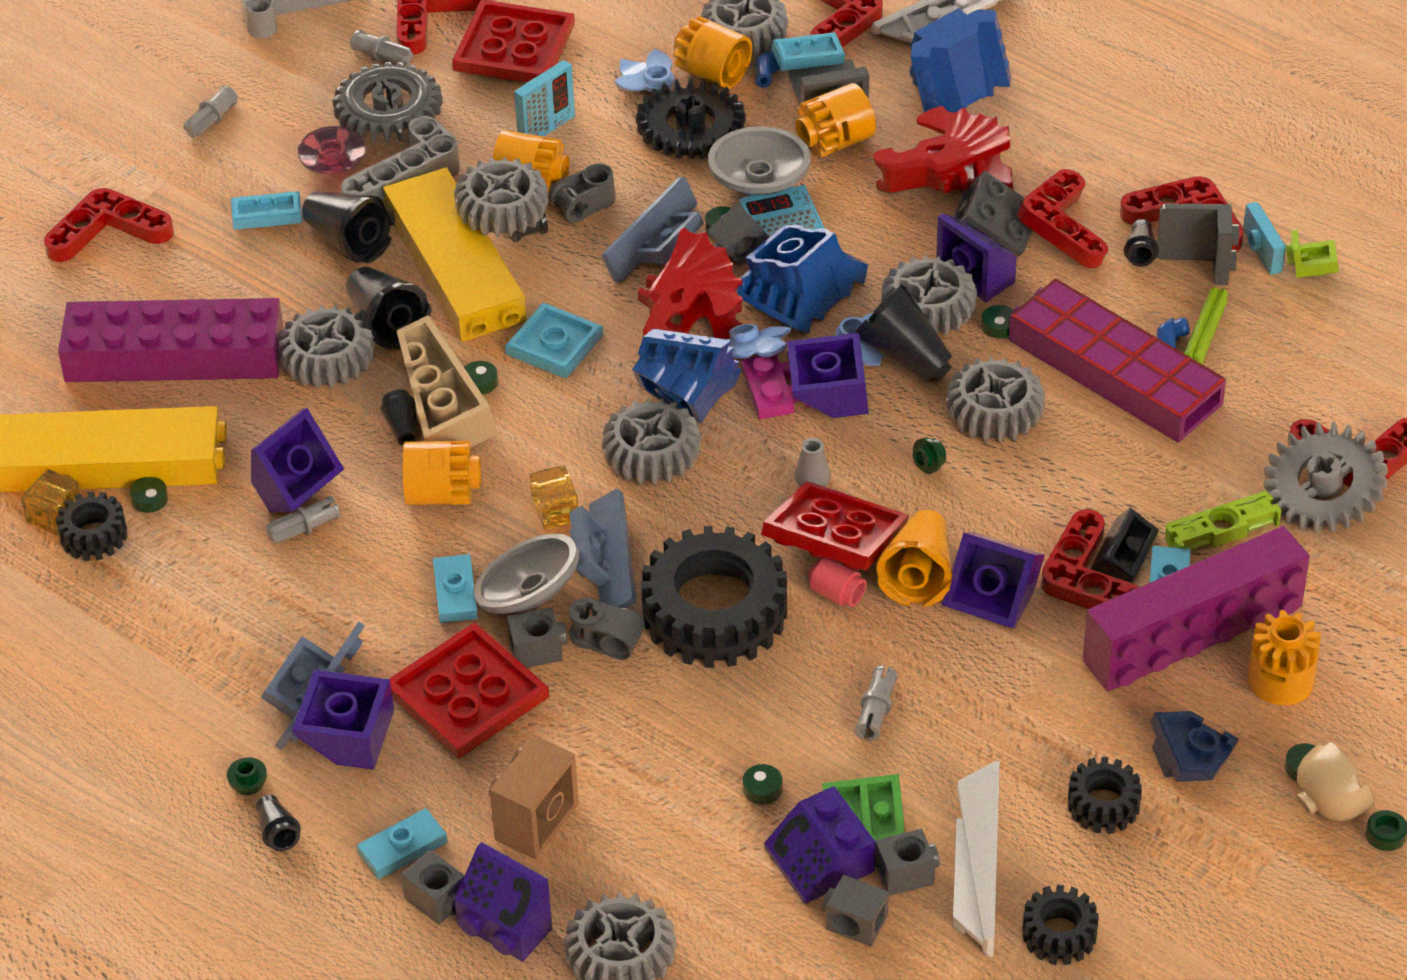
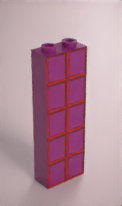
M1057 278L1044 288H1039L1032 298L1022 306H1017L1010 314V342L1177 443L1181 442L1223 405L1226 378Z

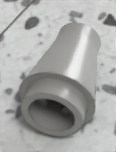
M809 438L802 443V450L794 473L795 481L799 487L806 481L826 487L831 479V472L824 453V444L817 438Z

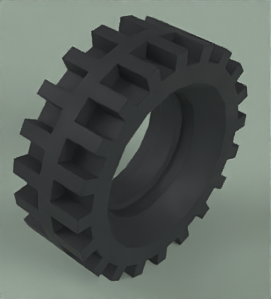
M704 526L703 534L693 535L690 529L682 531V540L678 542L669 537L663 541V553L653 550L650 554V566L644 565L642 570V613L645 621V630L650 629L651 640L655 645L664 641L665 654L672 657L676 652L683 654V663L692 665L696 658L705 660V668H714L716 660H726L728 667L737 665L736 657L745 655L749 661L756 658L757 647L760 645L767 650L772 647L773 633L781 636L784 630V619H787V573L783 571V560L780 555L772 557V546L765 541L759 546L756 545L755 534L748 531L743 537L736 536L734 527L726 526L724 533H713L712 526ZM715 574L736 577L745 582L750 590L749 594L740 603L726 609L717 610L697 608L684 601L679 595L680 588L687 581L698 576Z

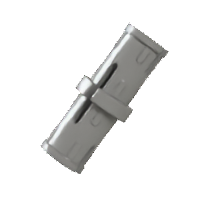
M885 666L875 667L869 689L862 695L860 703L862 711L855 727V733L863 740L868 727L871 729L868 741H874L879 738L884 716L890 712L892 706L890 696L898 678L896 671L891 667H888L885 679L882 678Z

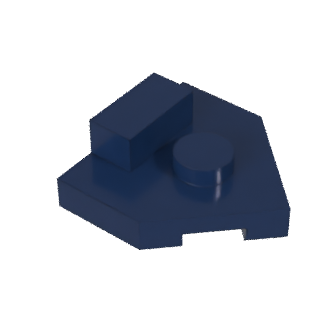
M1191 711L1155 712L1150 721L1157 736L1152 746L1164 776L1175 777L1176 782L1213 780L1235 749L1239 739L1226 731L1221 734L1203 724L1204 718Z

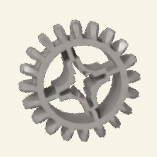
M709 0L708 3L704 4L701 12V17L749 37L752 42V56L755 58L758 57L759 53L770 52L773 40L785 38L788 28L785 5L779 0Z
M491 157L488 163L478 161L476 168L467 167L466 173L459 175L458 184H456V189L454 190L455 209L457 214L460 215L462 223L469 224L471 231L480 229L483 236L490 232L495 233L497 238L501 233H508L511 237L514 231L525 233L527 226L536 227L537 221L543 219L548 204L547 184H545V179L542 178L540 170H533L531 163L522 165L519 158L513 162L508 161L506 157L501 161H495Z
M925 254L922 260H917L911 256L909 263L899 261L898 267L890 269L882 284L881 303L897 287L903 284L909 289L935 331L947 336L950 329L959 331L962 324H968L969 318L976 308L977 289L975 288L972 274L966 273L962 265L955 266L953 259L946 262L942 261L940 255L936 259H928Z
M336 304L331 309H325L321 305L319 310L313 311L307 308L305 315L295 314L293 321L285 322L284 330L280 331L278 354L285 372H289L292 380L300 379L303 386L312 382L317 389L322 384H328L332 389L334 383L341 382L346 385L348 378L358 379L360 372L368 371L369 362L373 361L374 356L373 347L375 342L372 340L374 335L372 336L371 330L366 329V326L364 328L359 313L353 314L349 307L339 310Z
M990 356L987 362H982L976 358L973 366L964 364L961 371H955L954 377L947 387L946 407L950 413L952 423H958L960 432L969 430L971 439L980 435L983 436L985 443L989 438H997L1000 443L1004 437H1009L1015 441L1018 433L1027 435L1030 428L1037 426L1039 418L1042 417L1044 412L1045 392L1043 391V386H1041L1039 376L1033 375L1031 367L1022 368L1020 361L1011 364L1007 362L1006 357L1002 361H994Z
M647 398L645 403L639 404L633 400L630 408L620 406L619 412L612 413L609 422L605 423L602 450L604 451L607 465L612 466L615 474L623 473L626 481L637 478L640 485L645 480H651L656 485L658 480L664 479L670 483L672 475L683 477L685 469L693 468V463L698 459L700 453L701 433L699 432L695 417L690 416L688 408L679 409L676 402L666 405L663 398L659 402H651Z
M619 891L614 899H609L603 893L600 903L597 904L588 900L585 906L586 910L576 909L574 921L568 922L566 928L567 935H565L564 951L567 952L566 962L569 965V969H573L576 980L665 979L667 967H671L674 962V953L677 948L676 937L674 936V925L671 919H667L663 907L655 909L652 898L641 903L637 892L630 899L624 898L621 891ZM600 935L601 937L596 940V944L589 948L588 946L591 941ZM651 940L650 947L644 953H641L640 950L644 949V944Z

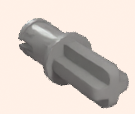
M359 30L355 31L351 38V48L353 50L372 55L376 61L386 60L395 64L401 62L406 67L413 59V53L410 48L391 42L387 36L377 37Z
M223 86L211 99L201 102L199 110L184 123L183 128L187 131L188 136L192 138L198 137L213 123L218 124L222 120V115L238 102L236 92L231 87Z
M328 496L305 508L299 506L295 509L294 513L268 523L266 531L270 541L278 544L303 532L308 535L312 533L313 528L333 519H338L340 517L338 505L331 506L335 502L334 498Z

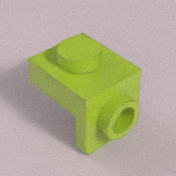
M1291 230L1292 243L1285 244L1288 265L1295 264L1296 278L1339 273L1335 240L1299 244L1298 230Z

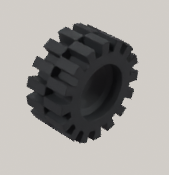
M94 491L87 492L88 497L82 498L80 493L75 495V502H72L70 499L64 502L65 508L60 507L58 510L59 516H56V524L64 551L67 554L71 552L72 557L76 559L82 554L83 561H90L91 555H95L96 560L103 559L102 553L106 552L108 556L115 554L114 547L120 550L123 546L122 540L126 541L127 526L121 503H117V499L114 496L107 498V494L104 492H100L98 497H95ZM89 523H104L103 525L95 529H80L81 527Z
M1101 757V763L1099 764L1096 763L1095 758L1088 759L1087 767L1083 763L1079 764L1077 772L1073 771L1070 776L1068 811L1072 812V818L1075 822L1081 819V827L1086 830L1091 824L1094 825L1093 832L1101 833V827H1107V834L1115 833V826H1118L1122 831L1127 828L1128 822L1134 823L1136 814L1139 815L1142 793L1140 777L1138 773L1133 774V768L1129 764L1122 768V761L1119 759H1115L1114 764L1108 763L1109 757ZM1105 789L1115 792L1120 797L1113 801H1101L1093 798L1089 793Z
M1057 885L1056 892H1052L1050 886L1043 888L1042 895L1038 891L1032 894L1031 901L1027 900L1025 904L1022 927L1023 941L1027 942L1029 952L1032 953L1037 949L1036 958L1043 961L1046 955L1050 956L1049 964L1054 965L1057 963V958H1063V964L1069 965L1071 964L1072 956L1079 962L1084 959V952L1089 955L1093 950V944H1096L1099 920L1095 903H1089L1090 896L1084 892L1078 897V889L1072 886L1069 893L1064 892V885ZM1052 918H1064L1073 922L1076 928L1067 932H1057L1049 929L1044 923Z

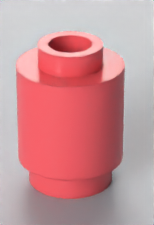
M827 557L821 561L817 560L814 562L808 573L810 589L840 606H856L866 590L867 581L861 578V574L858 571L847 568L842 563Z

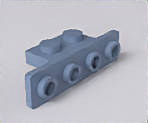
M678 177L602 253V258L614 282H622L640 263H656L657 265L667 263L675 248L680 229L684 227L688 231L695 233L704 224L699 212H691L697 205V200L685 177Z
M615 489L590 503L589 511L583 506L571 511V529L569 533L579 549L577 573L582 577H587L598 587L600 602L619 608H628L636 603V592L624 496L619 489Z
M361 622L356 624L335 657L302 636L260 697L292 718V721L275 747L282 750L289 739L294 743L299 740V738L293 735L292 729L313 670L343 673L346 669L340 665L343 658L347 657L351 660L364 642L358 637L365 627L364 624Z

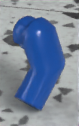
M772 49L770 52L760 55L755 62V81L757 86L761 88L768 87L772 83L771 74L780 70Z
M1184 317L1176 320L1170 318L1159 326L1156 336L1176 349L1175 342L1179 340V337H1185L1190 333L1189 323Z

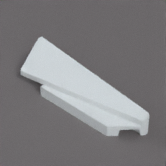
M921 0L873 22L870 32L872 35L883 34L911 44L915 31L958 8L968 15L977 9L986 10L1003 0Z
M1000 761L992 762L958 781V797L962 818L956 819L953 927L962 935L967 932L982 945L983 954L987 957H993Z

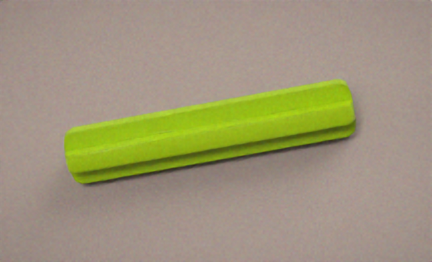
M1217 287L1210 289L1184 352L1185 355L1201 364L1204 361L1228 301V292L1225 289L1220 290Z

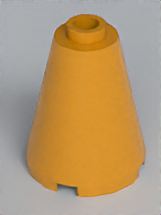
M920 510L916 512L880 555L876 568L879 587L888 598L904 606H910V602L922 604V607H928L941 601L949 591L952 582V567L946 520L938 512L933 510Z

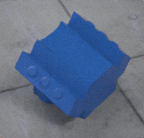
M958 8L914 32V38L910 46L912 61L910 76L913 78V84L919 89L924 112L939 106L945 107L949 112H958L960 109L966 108L986 96L993 97L994 86L1010 87L1011 73L1009 60L1006 56V47L1003 43L1002 30L1000 29L996 10L977 9L967 15Z
M783 225L746 257L750 270L740 278L742 279V285L738 287L737 294L743 297V301L751 304L755 309L767 313L769 317L780 320L786 326L809 333L813 317L824 321L825 314L832 306L845 296L850 297L853 281L864 284L868 264L842 251L836 234L828 229L813 230L806 229L802 225Z
M653 329L643 336L638 351L640 358L632 368L641 389L658 400L663 398L664 402L668 405L676 402L679 409L688 408L690 416L695 417L696 421L700 424L718 399L736 385L742 369L737 368L739 361L733 359L732 352L734 347H729L731 340Z

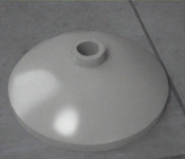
M748 127L732 131L719 138L710 148L708 167L712 176L719 183L733 191L748 195H769L789 189L806 176L810 168V151L802 139L788 131L773 127Z
M545 534L513 546L493 560L481 573L474 586L475 600L483 610L501 615L529 611L547 603L561 591L576 570L579 561V549L571 537L564 534Z

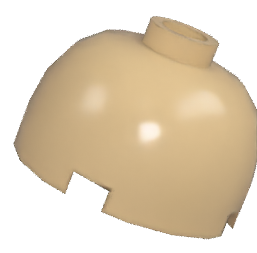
M1326 740L1322 741L1302 758L1297 770V782L1302 792L1297 795V798L1310 815L1317 811L1325 819L1339 822L1351 820L1375 805L1374 797L1367 784L1365 783L1359 788L1360 784L1355 776L1358 770L1331 741L1328 744Z

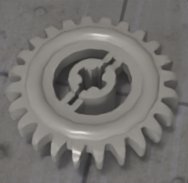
M1317 422L1315 435H1311L1306 427L1302 426L1301 440H1298L1292 433H1289V448L1280 442L1277 443V451L1280 456L1272 453L1269 454L1271 466L1264 468L1265 476L1268 478L1264 481V488L1273 497L1272 504H1278L1281 508V515L1286 514L1287 523L1292 524L1299 520V528L1303 530L1312 524L1314 525V532H1321L1323 526H1327L1330 532H1335L1337 524H1341L1345 529L1351 527V519L1357 522L1364 521L1363 511L1367 513L1374 512V502H1380L1384 498L1381 490L1385 489L1388 485L1387 479L1384 477L1388 473L1387 465L1383 463L1384 455L1382 451L1375 452L1376 443L1374 440H1370L1365 444V433L1363 431H1360L1352 439V428L1350 425H1347L1344 432L1340 435L1338 434L1335 422H1332L1328 433H1324L1320 422ZM1307 466L1309 481L1299 486L1298 479L1302 470ZM1351 472L1353 473L1354 479L1352 484L1342 496L1333 500L1314 499L1315 496L1321 498L1336 496L1343 488V477Z

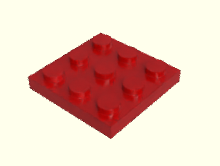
M481 0L452 59L453 71L529 82L558 63L575 25V14Z
M806 481L763 522L761 535L773 539L779 545L795 546L808 551L812 556L818 558L827 557L842 562L847 568L866 571L905 526L909 515Z
M475 622L389 678L393 700L458 759L549 698V687Z

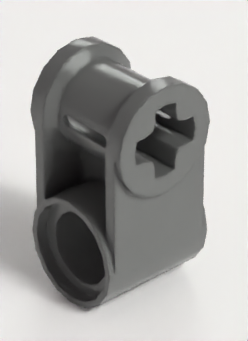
M592 164L584 170L554 183L549 190L548 198L553 205L559 206L563 210V215L569 222H579L587 216L614 204L616 193L613 170L606 164Z
M593 598L578 599L572 603L569 609V617L573 622L569 631L571 642L577 647L600 652L615 659L624 660L631 656L645 628V621L637 612L605 604ZM589 609H592V616H589Z

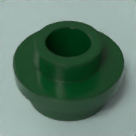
M928 437L918 439L914 443L912 456L915 465L927 474L939 471L946 461V451L943 444L936 438Z
M245 757L234 761L227 770L229 785L242 795L257 793L262 789L267 779V770L264 763L252 757Z

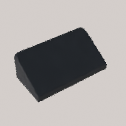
M1131 507L1115 519L1090 569L1132 583L1159 529Z

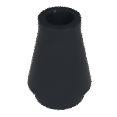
M1141 219L1135 221L1131 226V232L1124 246V254L1133 265L1144 267L1150 265L1157 258L1159 247L1153 234L1151 223Z
M402 389L387 393L382 398L380 410L396 435L398 443L404 445L405 442H416L419 434L417 431L414 397L410 396L408 391Z
M265 795L261 797L256 803V810L259 815L264 844L275 851L291 849L300 839L301 826L299 821L279 802L276 796Z

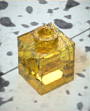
M561 465L529 473L531 499L543 530L571 523L570 512L578 508V495L566 466Z
M47 469L21 496L27 523L58 535L59 532L56 524V516H59L58 510L60 507L65 508L64 502L68 499L72 502L76 501L75 495L80 494L78 481L69 475H62Z

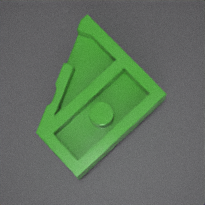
M899 774L822 783L823 790L835 786L874 840L905 833Z

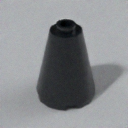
M315 191L308 195L302 206L304 221L350 261L357 263L373 262L383 255L391 243L392 237L388 235L391 225L395 226V216L393 208L386 200L380 197Z
M360 267L354 270L347 279L346 290L357 313L360 315V319L363 321L364 328L366 326V329L371 330L372 336L374 335L372 340L385 349H401L397 330L428 315L431 316V304L428 303L425 292L413 283L370 267Z
M903 284L897 287L874 310L868 321L865 319L854 332L859 333L861 343L927 383L932 378L939 382L952 368L948 363L952 355L909 289Z

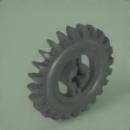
M385 62L383 66L376 63L372 64L370 69L362 67L360 68V73L352 72L349 74V79H344L340 83V87L335 90V97L332 103L335 118L339 120L342 128L347 127L350 135L355 133L358 128V135L362 140L369 130L371 140L374 143L378 133L383 132L386 143H389L391 132H395L399 140L402 141L403 129H407L409 132V123L414 118L429 116L435 119V115H440L443 97L440 85L436 83V79L433 76L427 75V71L423 69L417 70L414 65L404 67V63L398 62L395 66L391 62ZM401 88L408 91L411 95L409 102L404 106ZM371 91L374 109L364 103L366 95Z

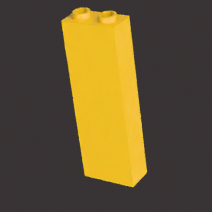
M446 167L383 187L384 200L393 208L395 216L394 228L459 340L464 342L526 322L525 296L488 234L483 236L480 229L471 231L469 224L462 223V219L455 209L454 190L457 183Z
M218 406L0 414V492L131 488L133 483L145 477L159 478L166 486L217 484L218 471L225 468L224 447H221V443L227 442L226 421H220Z

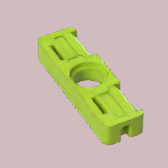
M1263 491L1167 523L1165 541L1169 547L1191 549V551L1210 544L1215 548L1247 537V532L1273 523L1278 527L1282 510L1278 504L1272 505L1273 497L1271 494H1268L1269 492ZM1224 520L1230 522L1233 526L1229 529H1220L1213 523Z

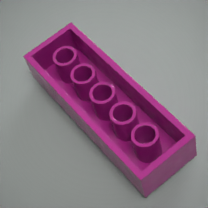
M279 298L66 302L58 349L64 382L278 378L281 359L278 354L280 331L284 330Z
M1283 525L1090 608L1086 614L1082 661L1105 690L1109 692L1120 686H1128L1136 679L1154 671H1162L1170 664L1186 657H1194L1202 650L1213 645L1228 642L1238 634L1252 628L1255 629L1256 623L1264 624L1266 614H1271L1274 618L1279 617L1281 610H1285L1287 615L1302 607L1310 555Z

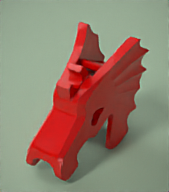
M943 106L925 111L917 117V124L944 135L922 140L915 148L898 153L893 148H885L873 154V161L883 175V178L876 181V188L883 192L896 193L923 187H931L936 191H942L944 194L950 193L953 190H966L984 170L1014 190L1011 178L1013 176L1012 168L1000 160V153L1011 147L1010 138H1008L1010 134L1009 125L999 126L997 116L994 118L985 117L981 113L972 115L967 112L966 108H962L954 113L947 111Z
M684 227L681 228L671 258L659 276L650 274L647 276L646 288L650 290H644L641 287L638 290V301L647 306L650 313L643 328V336L653 329L688 334L699 318H705L711 327L714 338L728 340L730 338L729 331L736 326L742 325L735 317L737 313L742 311L741 303L743 302V297L736 293V289L742 285V279L734 275L732 271L733 263L730 262V258L726 254V248L713 246L709 241L706 231L694 234ZM682 315V323L677 325L671 322L673 317Z

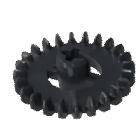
M689 77L686 88L680 86L677 78L674 82L673 91L670 90L665 82L662 84V95L657 89L652 88L651 97L644 95L643 104H638L635 120L637 132L643 136V141L646 144H651V148L655 151L662 149V154L667 156L674 153L675 158H682L684 155H687L688 159H695L696 155L706 158L710 148L719 138L732 131L744 128L746 114L743 103L741 101L738 102L736 93L730 95L728 86L724 87L719 94V86L716 81L712 84L710 90H706L704 78H702L700 86L694 88L692 79ZM706 112L715 120L711 128L707 130ZM674 113H676L677 131L667 124V120Z

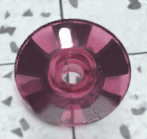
M328 126L310 132L301 140L298 146V157L300 162L313 172L336 174L352 169L359 164L365 155L366 147L364 139L356 131H348L347 127Z

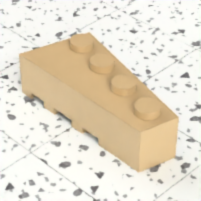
M428 315L397 330L425 441H470L471 447L497 435L490 405L430 316Z

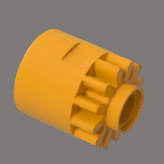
M698 16L696 20L691 18L689 26H683L676 35L673 56L677 57L674 65L700 79L704 78L705 81L711 84L716 81L720 88L728 86L729 89H732L741 81L748 69L752 57V42L749 37L701 16Z
M854 83L802 102L800 107L796 109L800 116L795 122L797 135L806 143L808 148L812 147L813 155H819L820 158L870 139L876 132V120L871 103L864 91Z
M503 130L499 134L492 158L495 161H501L506 157L508 161L512 162L519 158L522 165L531 163L532 169L540 170L542 178L545 179L547 193H549L554 183L560 179L567 178L569 173L570 159L568 155L562 154L565 144H562L561 139Z
M470 441L404 443L403 491L406 505L471 504L472 489L481 488L480 456H472Z
M1281 610L1278 618L1275 619L1273 615L1266 614L1264 624L1256 623L1251 645L1247 681L1250 689L1257 697L1271 704L1286 706L1297 704L1305 700L1312 693L1321 641V633L1314 632V621L1303 623L1301 613L1298 612L1294 616H1289L1285 610Z

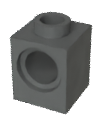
M738 202L707 230L716 240L713 246L725 247L728 257H731L739 266H742L746 262V257L769 238L766 232Z
M552 607L507 616L509 642L513 656L526 668L562 661L561 645L567 644V635L563 621L556 622Z
M922 829L875 840V866L884 889L889 892V896L934 885L935 867L940 866L939 854L934 843L928 844Z
M429 850L401 874L404 899L439 925L450 915L456 914L454 899L465 875L432 850Z
M843 875L836 889L830 888L823 901L822 910L826 912V930L872 946L888 917L889 892Z

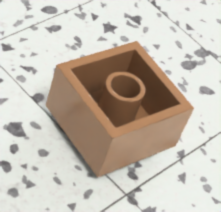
M535 735L524 748L520 747L515 752L509 767L502 775L499 774L493 779L489 788L492 808L491 820L493 821L496 841L531 858L536 859L579 804L574 753Z

